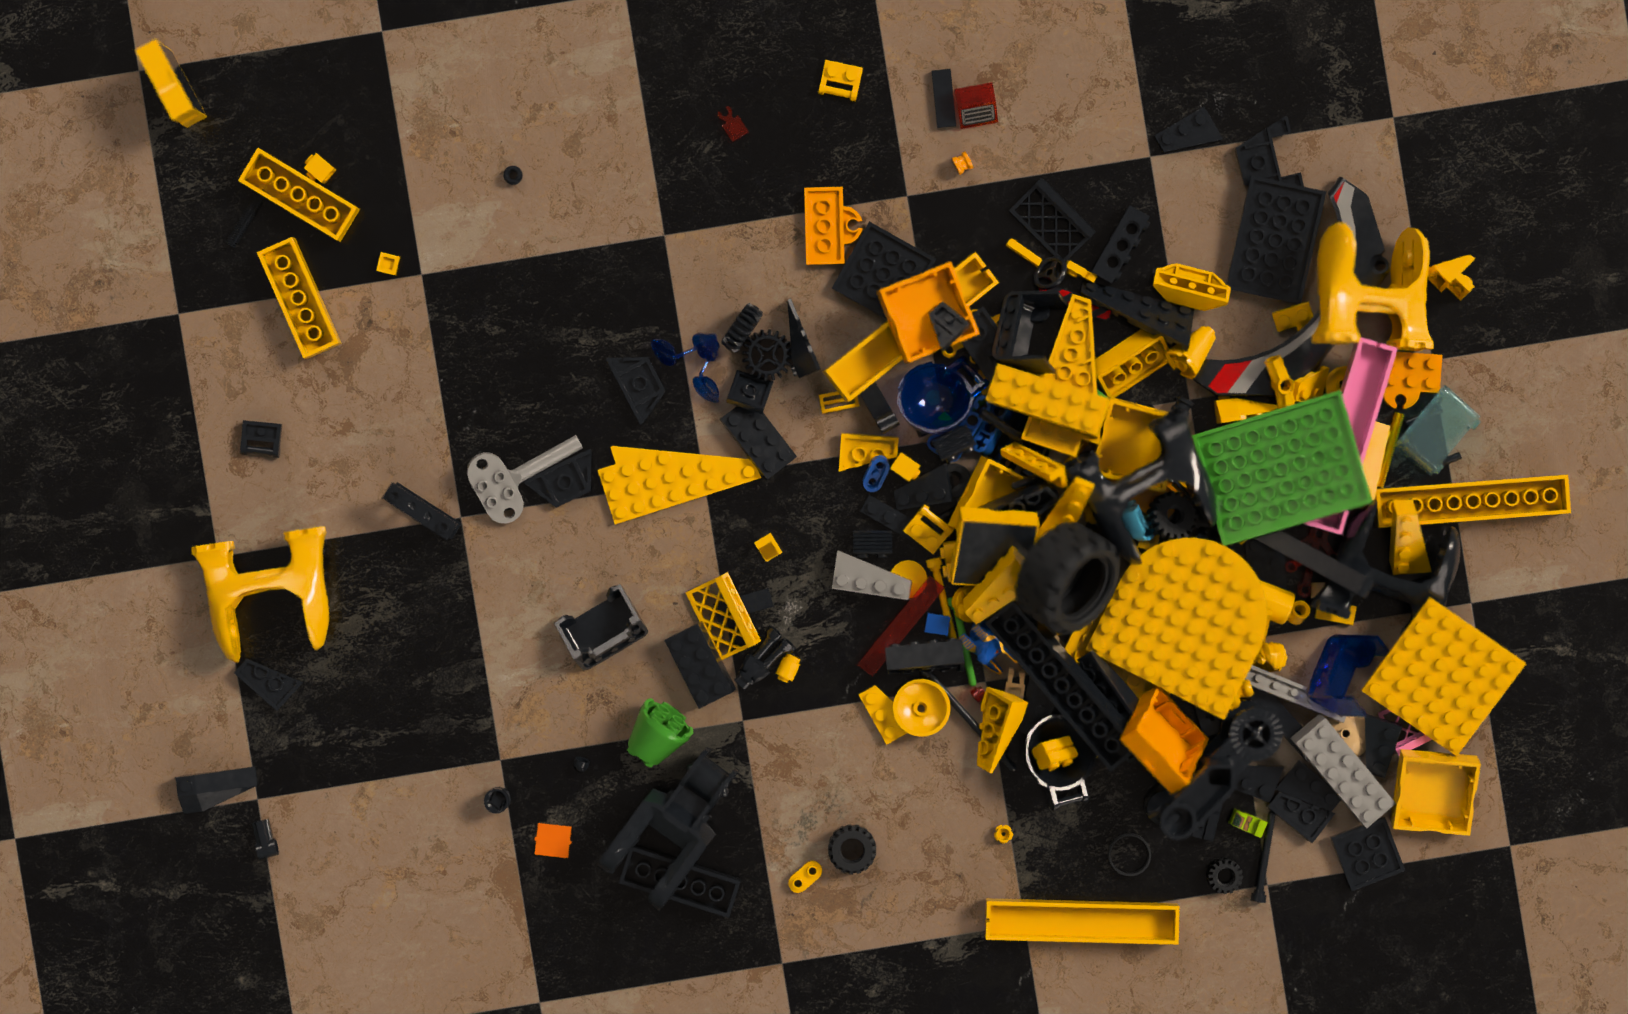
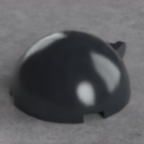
M1062 714L1043 718L1031 728L1024 742L1023 755L1028 772L1034 780L1044 786L1049 807L1052 811L1058 810L1061 806L1079 801L1082 803L1088 802L1089 798L1084 780L1089 776L1092 768L1095 767L1097 755ZM1070 736L1073 746H1075L1078 753L1077 757L1073 759V763L1066 767H1063L1061 764L1060 767L1049 771L1048 768L1040 770L1036 762L1037 759L1034 758L1031 752L1032 749L1042 742ZM1077 788L1078 794L1061 799L1056 797L1055 791Z

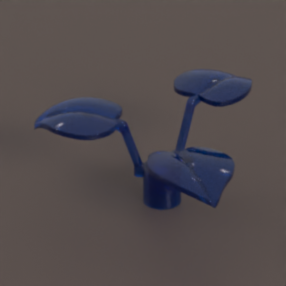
M696 333L692 337L694 347L680 354H675L674 347L667 341L661 339L651 340V346L656 357L668 366L676 363L675 358H680L697 350L698 355L706 359L699 372V377L695 376L693 378V386L696 392L705 400L714 403L719 402V390L716 383L711 378L703 376L708 363L715 361L718 356L720 345L716 334Z

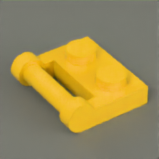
M825 60L818 94L836 95L850 98V101L856 102L863 68ZM831 81L853 86V89L849 91L826 86V83Z
M924 504L903 531L934 554L955 528L945 523ZM923 516L927 517L943 530L942 534L940 535L922 521L921 518Z

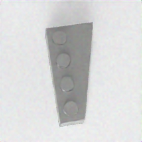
M837 550L832 589L905 600L910 599L912 580Z

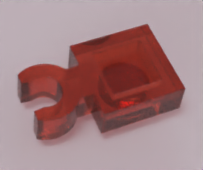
M727 106L726 109L729 114L722 116L719 111L718 117L726 122L722 127L733 143L749 131L739 116L732 117V110Z

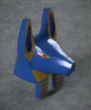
M984 619L977 625L973 623L970 637L963 633L959 640H962V644L967 650L978 656L977 660L999 675L1003 673V670L994 658L1001 652L1017 663L1016 659L985 624L988 620Z

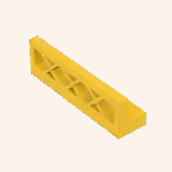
M1016 441L1000 449L1002 457L1061 488L1067 487L1064 466Z

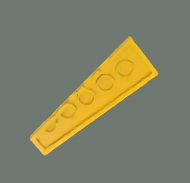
M1076 477L1063 494V497L1055 504L1053 510L1048 513L1043 523L1039 525L1037 540L1048 530L1055 528L1059 524L1065 522L1077 523L1094 488V484Z

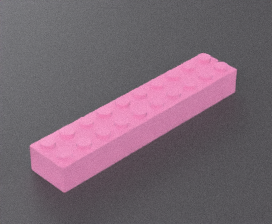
M1360 337V342L1353 345L1340 390L1342 391L1363 465L1397 348L1381 343L1377 344L1375 341ZM1349 510L1303 524L1342 535Z

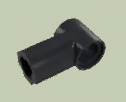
M269 819L253 822L252 826L257 842L255 847L258 858L264 859L279 855L276 839L273 838Z

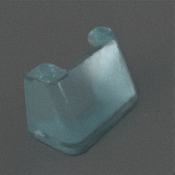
M1444 385L1398 440L1395 448L1428 475L1432 476L1434 473L1438 475L1444 468L1442 463L1470 429L1475 430L1481 423L1479 420L1481 416L1455 392Z

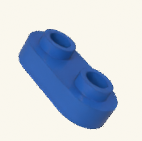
M878 455L872 458L865 472L863 486L869 492L878 491L889 472L890 464L885 456ZM878 462L883 463L881 466L876 465ZM871 478L875 479L874 482H870L869 480Z

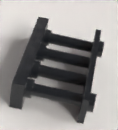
M392 482L382 499L446 540L449 538L452 540L462 525L461 522L399 482L396 484Z

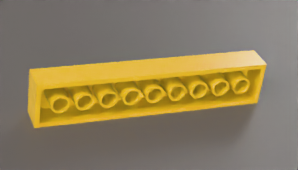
M1568 475L1377 489L1375 495L1377 508L1374 523L1375 528L1391 527L1393 501L1411 499L1414 503L1419 525L1571 513Z

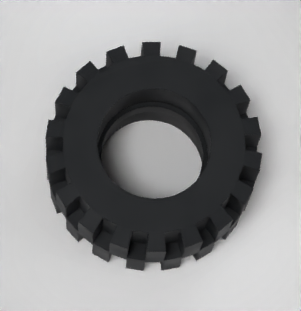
M856 824L840 827L829 840L828 854L830 861L836 869L841 870L843 873L846 872L853 875V873L859 874L863 870L866 871L876 857V844L872 834L866 828ZM855 838L863 844L864 851L860 858L848 860L843 857L841 845L847 839Z

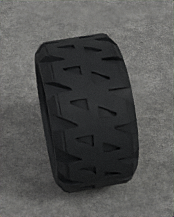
M1065 522L1055 526V528L1048 530L1035 542L1022 562L1016 583L1018 605L1023 612L1055 633L1072 634L1075 631H1080L1101 614L1115 591L1120 573L1118 551H1116L1115 546L1111 542L1079 523Z

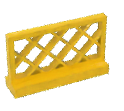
M728 572L686 592L699 622H703L722 660L761 642ZM715 582L719 588L718 595L709 592L711 584ZM700 592L704 594L702 603L695 600L693 593ZM707 596L716 599L714 608L705 605ZM719 601L726 603V613L717 609ZM704 608L713 611L710 620L703 617ZM716 613L725 616L722 625L713 622ZM728 618L735 621L736 626L734 630L726 627ZM712 625L721 629L719 637L712 635ZM724 630L733 633L731 642L722 639ZM736 635L742 637L746 645L738 646L734 644ZM720 643L729 646L727 654L722 655L719 649Z

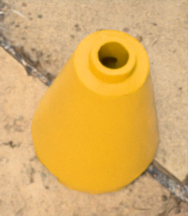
M1201 326L1191 333L1187 352L1182 350V346L1179 344L1168 349L1165 358L1174 370L1176 368L1181 370L1180 375L1193 379L1197 376L1216 339L1215 331L1209 326Z

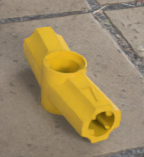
M1276 355L1267 358L1264 363L1271 378V387L1275 390L1278 409L1295 404L1293 394L1295 385L1293 380L1289 378L1281 356ZM1283 381H1285L1284 387L1281 388V387H1280L1281 383H1282Z

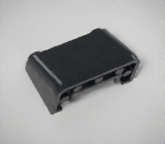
M621 584L610 587L606 594L607 600L577 618L563 615L554 623L571 656L583 670L595 667L648 634L646 625Z

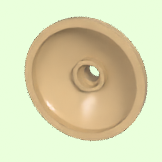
M1350 705L1344 723L1322 715L1357 757L1366 751L1365 713L1361 709ZM1344 730H1348L1349 735L1347 737H1344L1342 735Z

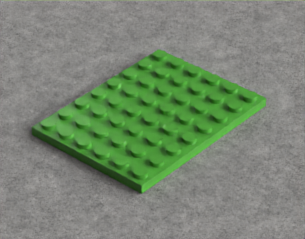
M1341 390L1192 435L1196 451L1210 477L1214 489L1217 513L1216 524L1222 545L1224 546L1373 503Z

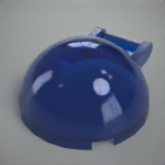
M961 356L950 366L933 364L931 361L914 367L902 378L898 386L897 404L903 418L914 429L928 434H943L960 426L966 420L973 406V398L987 388L990 382L979 375L967 362L968 359L965 356ZM961 367L977 383L974 387L971 388L966 378L958 372Z

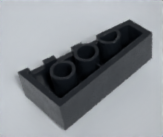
M1042 479L978 508L993 511L1037 512V516H1039L1057 503L1060 498L1054 486L1049 481Z
M957 638L947 639L946 642L930 640L927 641V644L910 642L906 646L891 644L885 648L888 675L912 674L914 670H918L920 673H930L933 669H937L942 673L949 672L953 668H957V672H964L962 640Z

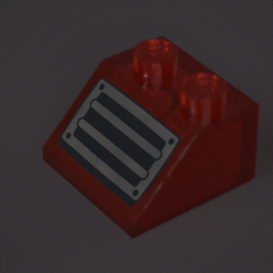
M993 82L954 89L960 129L998 123Z

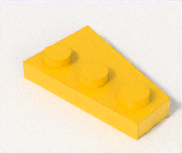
M841 433L839 472L869 464L872 458L878 455L885 456L887 459L897 457L899 437Z

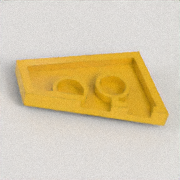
M876 685L858 694L886 745L907 734L900 728L894 718L893 701Z

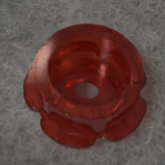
M974 686L970 693L980 704L985 691L981 686L978 688Z

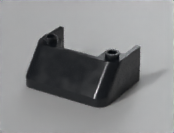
M1058 290L1013 291L1004 297L992 355L997 362L1030 374H1055V369L1045 356L1027 355L1034 323L1046 321L1050 316L1051 309L1068 308L1069 304Z

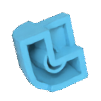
M1136 500L1130 501L1121 518L1126 530L1129 531L1133 539L1138 541H1148L1155 536L1153 534L1155 530L1149 529L1151 522L1146 520L1150 514L1143 516Z

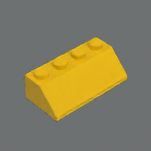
M1140 329L1095 359L1096 379L1108 398L1109 396L1116 398L1168 363L1165 354L1169 348L1163 336L1159 334L1152 335Z

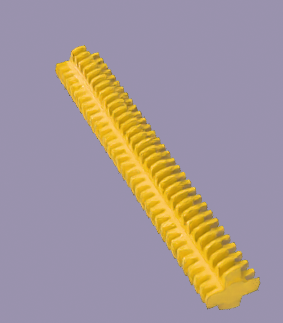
M1395 412L1392 418L1393 420L1390 425L1391 434L1386 444L1377 487L1384 488L1382 487L1385 484L1383 481H1386L1384 480L1387 477L1385 474L1389 470L1390 458L1394 454L1392 451L1396 447L1394 444L1398 440L1397 435L1399 434L1397 433H1400L1398 432L1400 431L1399 428H1401L1399 426H1402L1400 425L1402 424L1401 421H1403L1401 419H1404L1402 417L1405 414Z

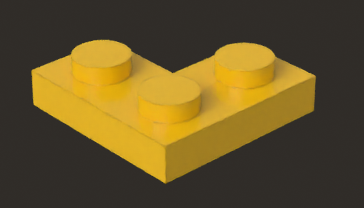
M1309 301L1272 312L1278 332L1297 327V330L1300 331L1314 316Z

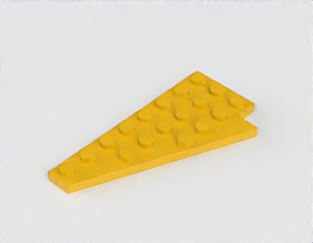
M1072 294L1049 358L1050 364L1055 369V374H1044L1043 378L1097 394L1092 302L1090 299ZM1030 416L1021 437L1024 441L1075 458L1077 457L1082 440L1099 446L1101 443L1100 433L1098 438Z
M618 446L610 447L616 464L598 469L615 525L761 478L759 470L750 459Z

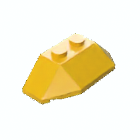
M1175 263L1163 268H1156L1153 281L1154 288L1170 303L1207 311L1228 305L1231 287L1226 285L1213 272Z

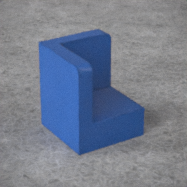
M927 613L924 632L948 636L950 617Z

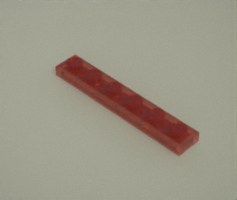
M929 575L857 665L873 677L886 661L885 648L891 644H900L945 587Z

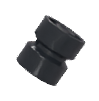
M501 786L492 788L484 797L485 808L494 814L503 812L511 802L509 791Z

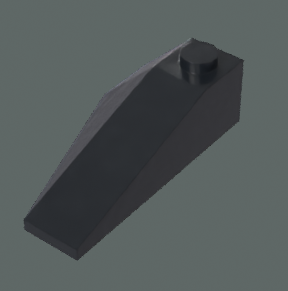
M790 298L787 300L793 365L790 367L793 375H798L800 379L821 370Z
M256 766L175 777L177 795L184 814L203 812L258 785Z

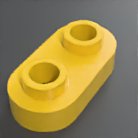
M814 860L805 863L789 878V888L795 893H801L821 876L822 867L820 863ZM815 868L816 873L810 874L809 869ZM800 880L802 885L797 887L794 882Z

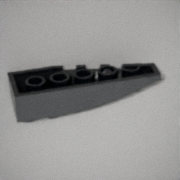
M1093 650L1077 659L1081 669L1128 723L1139 702L1133 691ZM1133 753L1126 761L1131 763L1138 758Z

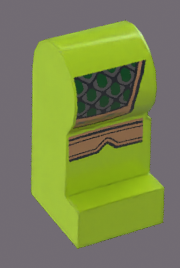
M1233 809L1228 821L1229 824L1259 838H1262L1268 823L1263 819L1237 809Z

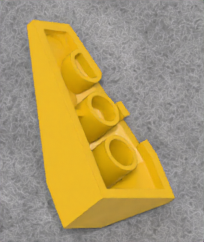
M986 687L980 710L983 711V719L979 725V729H982L981 740L978 742L977 766L988 773H993L1023 720L1028 702L1014 694Z

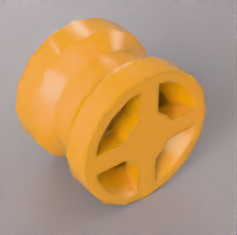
M965 151L961 153V156L951 158L959 175L963 174L967 169L971 170L974 168Z

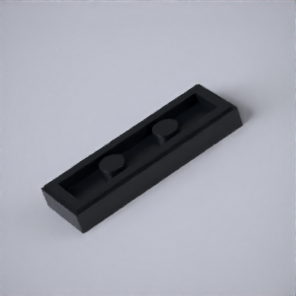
M951 69L932 70L937 129L956 127Z
M769 588L740 596L748 614L774 607ZM719 602L717 609L726 613V603ZM716 613L718 622L724 621L725 616Z

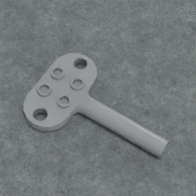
M575 435L513 470L507 469L497 455L483 452L470 460L467 466V476L491 519L498 523L507 524L515 521L523 511L524 502L518 490L519 484L583 449ZM485 459L487 465L484 468H478L476 466L478 460ZM512 508L514 513L512 516L506 517L504 516V510Z

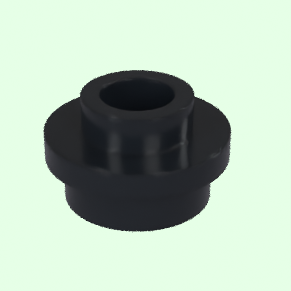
M509 166L504 171V180L510 185H516L521 182L523 173L519 167ZM512 172L517 174L515 179L510 178Z

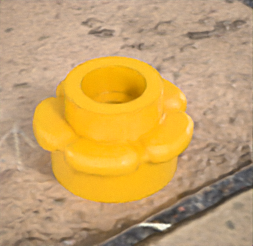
M999 825L996 827L994 837L997 841L999 840L1000 843L1004 844L1012 839L1013 832H1011L1010 826Z

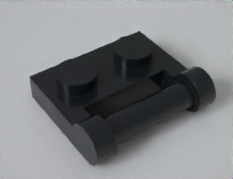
M243 420L240 454L273 456V458H279L282 424ZM248 440L274 442L273 448L248 446Z

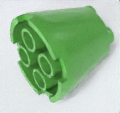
M649 698L640 708L628 741L629 747L627 751L631 755L643 760L646 766L653 767V765L660 764L686 743L693 734V728L686 724V717L676 708L664 701L662 704L654 702L652 698Z

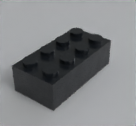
M702 621L664 640L699 709L736 690Z

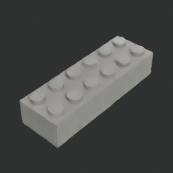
M1318 714L1290 738L1364 827L1368 828L1396 804L1321 714Z

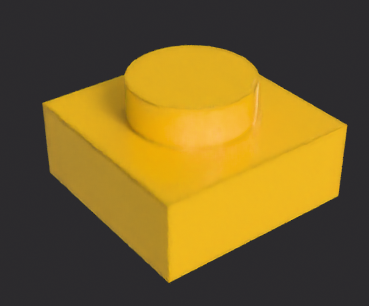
M381 252L376 271L396 276L400 257Z

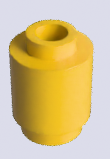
M786 653L777 668L776 674L779 675L777 679L786 683L789 680L793 681L800 666V659Z

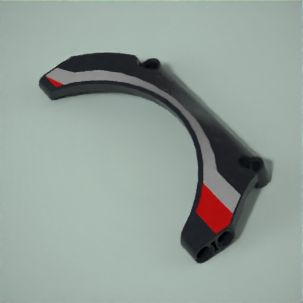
M1339 176L1327 193L1336 212L1338 222L1346 223L1353 232L1356 243L1353 274L1360 285L1378 288L1389 274L1390 266L1388 260L1382 256L1385 249L1369 197L1362 190ZM1378 264L1386 265L1383 271L1376 270ZM1319 309L1300 331L1270 350L1240 359H1205L1193 380L1217 397H1275V390L1271 387V378L1264 363L1267 358L1280 355L1289 378L1294 382L1311 371L1315 372L1335 344L1312 342V334L1315 332L1320 321ZM1283 381V382L1281 383V385H1280L1281 388L1284 387L1285 381Z

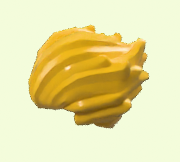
M1263 641L1253 666L1268 672H1280L1282 667L1286 665L1288 657L1284 645L1273 643L1272 641L1269 643Z

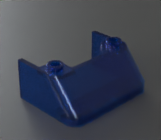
M1340 634L1331 636L1326 641L1307 687L1306 695L1312 702L1339 716L1367 717L1366 711L1354 696H1345L1356 668L1369 666L1374 656H1386L1390 650L1379 636Z

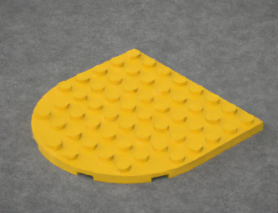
M1179 538L1165 541L1141 554L1142 564L1130 565L1125 571L1086 650H1093L1098 656L1225 720L1265 638L1268 608L1263 587L1249 564L1224 545L1200 538Z

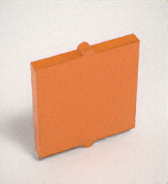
M538 823L537 837L534 838L536 841L535 855L568 858L569 846L572 843L570 840L572 827Z

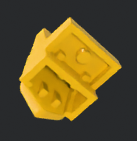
M1465 255L1433 265L1428 268V280L1440 292L1448 288L1461 301L1475 287L1472 284V280L1462 274L1475 258L1471 255Z

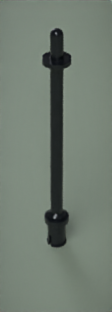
M933 671L930 673H920L921 678H927L939 684L945 690L950 704L981 738L982 729H979V724L933 674ZM1007 749L1000 760L1010 771L1014 772L1017 767L1007 756L1009 752Z

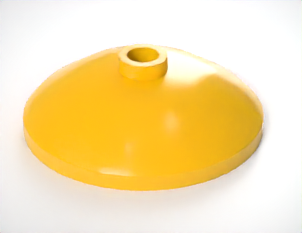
M927 679L912 680L904 684L896 693L893 701V715L897 724L906 733L918 737L930 736L941 730L947 723L950 715V700L945 690L939 684ZM919 705L924 706L923 712L917 710Z

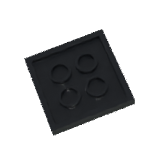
M1384 816L1378 818L1368 828L1360 825L1330 837L1351 891L1405 871Z

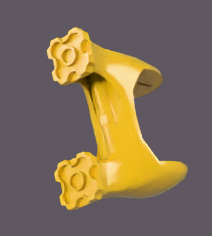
M1337 222L1327 228L1320 240L1317 257L1320 321L1315 332L1312 334V342L1336 345L1360 342V334L1355 324L1356 311L1386 313L1392 323V332L1389 340L1386 341V345L1405 351L1433 349V340L1428 332L1426 317V288L1430 252L1429 243L1425 236L1418 229L1411 227L1402 231L1396 241L1392 254L1391 284L1386 289L1360 285L1353 274L1356 243L1350 227L1346 223Z
M326 527L283 532L284 539L289 544L291 550L289 565L287 567L242 574L237 573L233 564L234 541L191 547L192 555L195 556L203 571L213 632L219 647L228 660L236 663L240 660L241 648L235 613L236 607L244 596L269 590L287 589L302 598L312 647L314 650H318L324 645L329 625V605L323 570V545L325 535L327 534Z

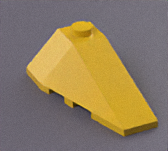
M1218 396V400L1214 401L1217 423L1244 420L1278 409V406L1274 404L1230 398V396Z

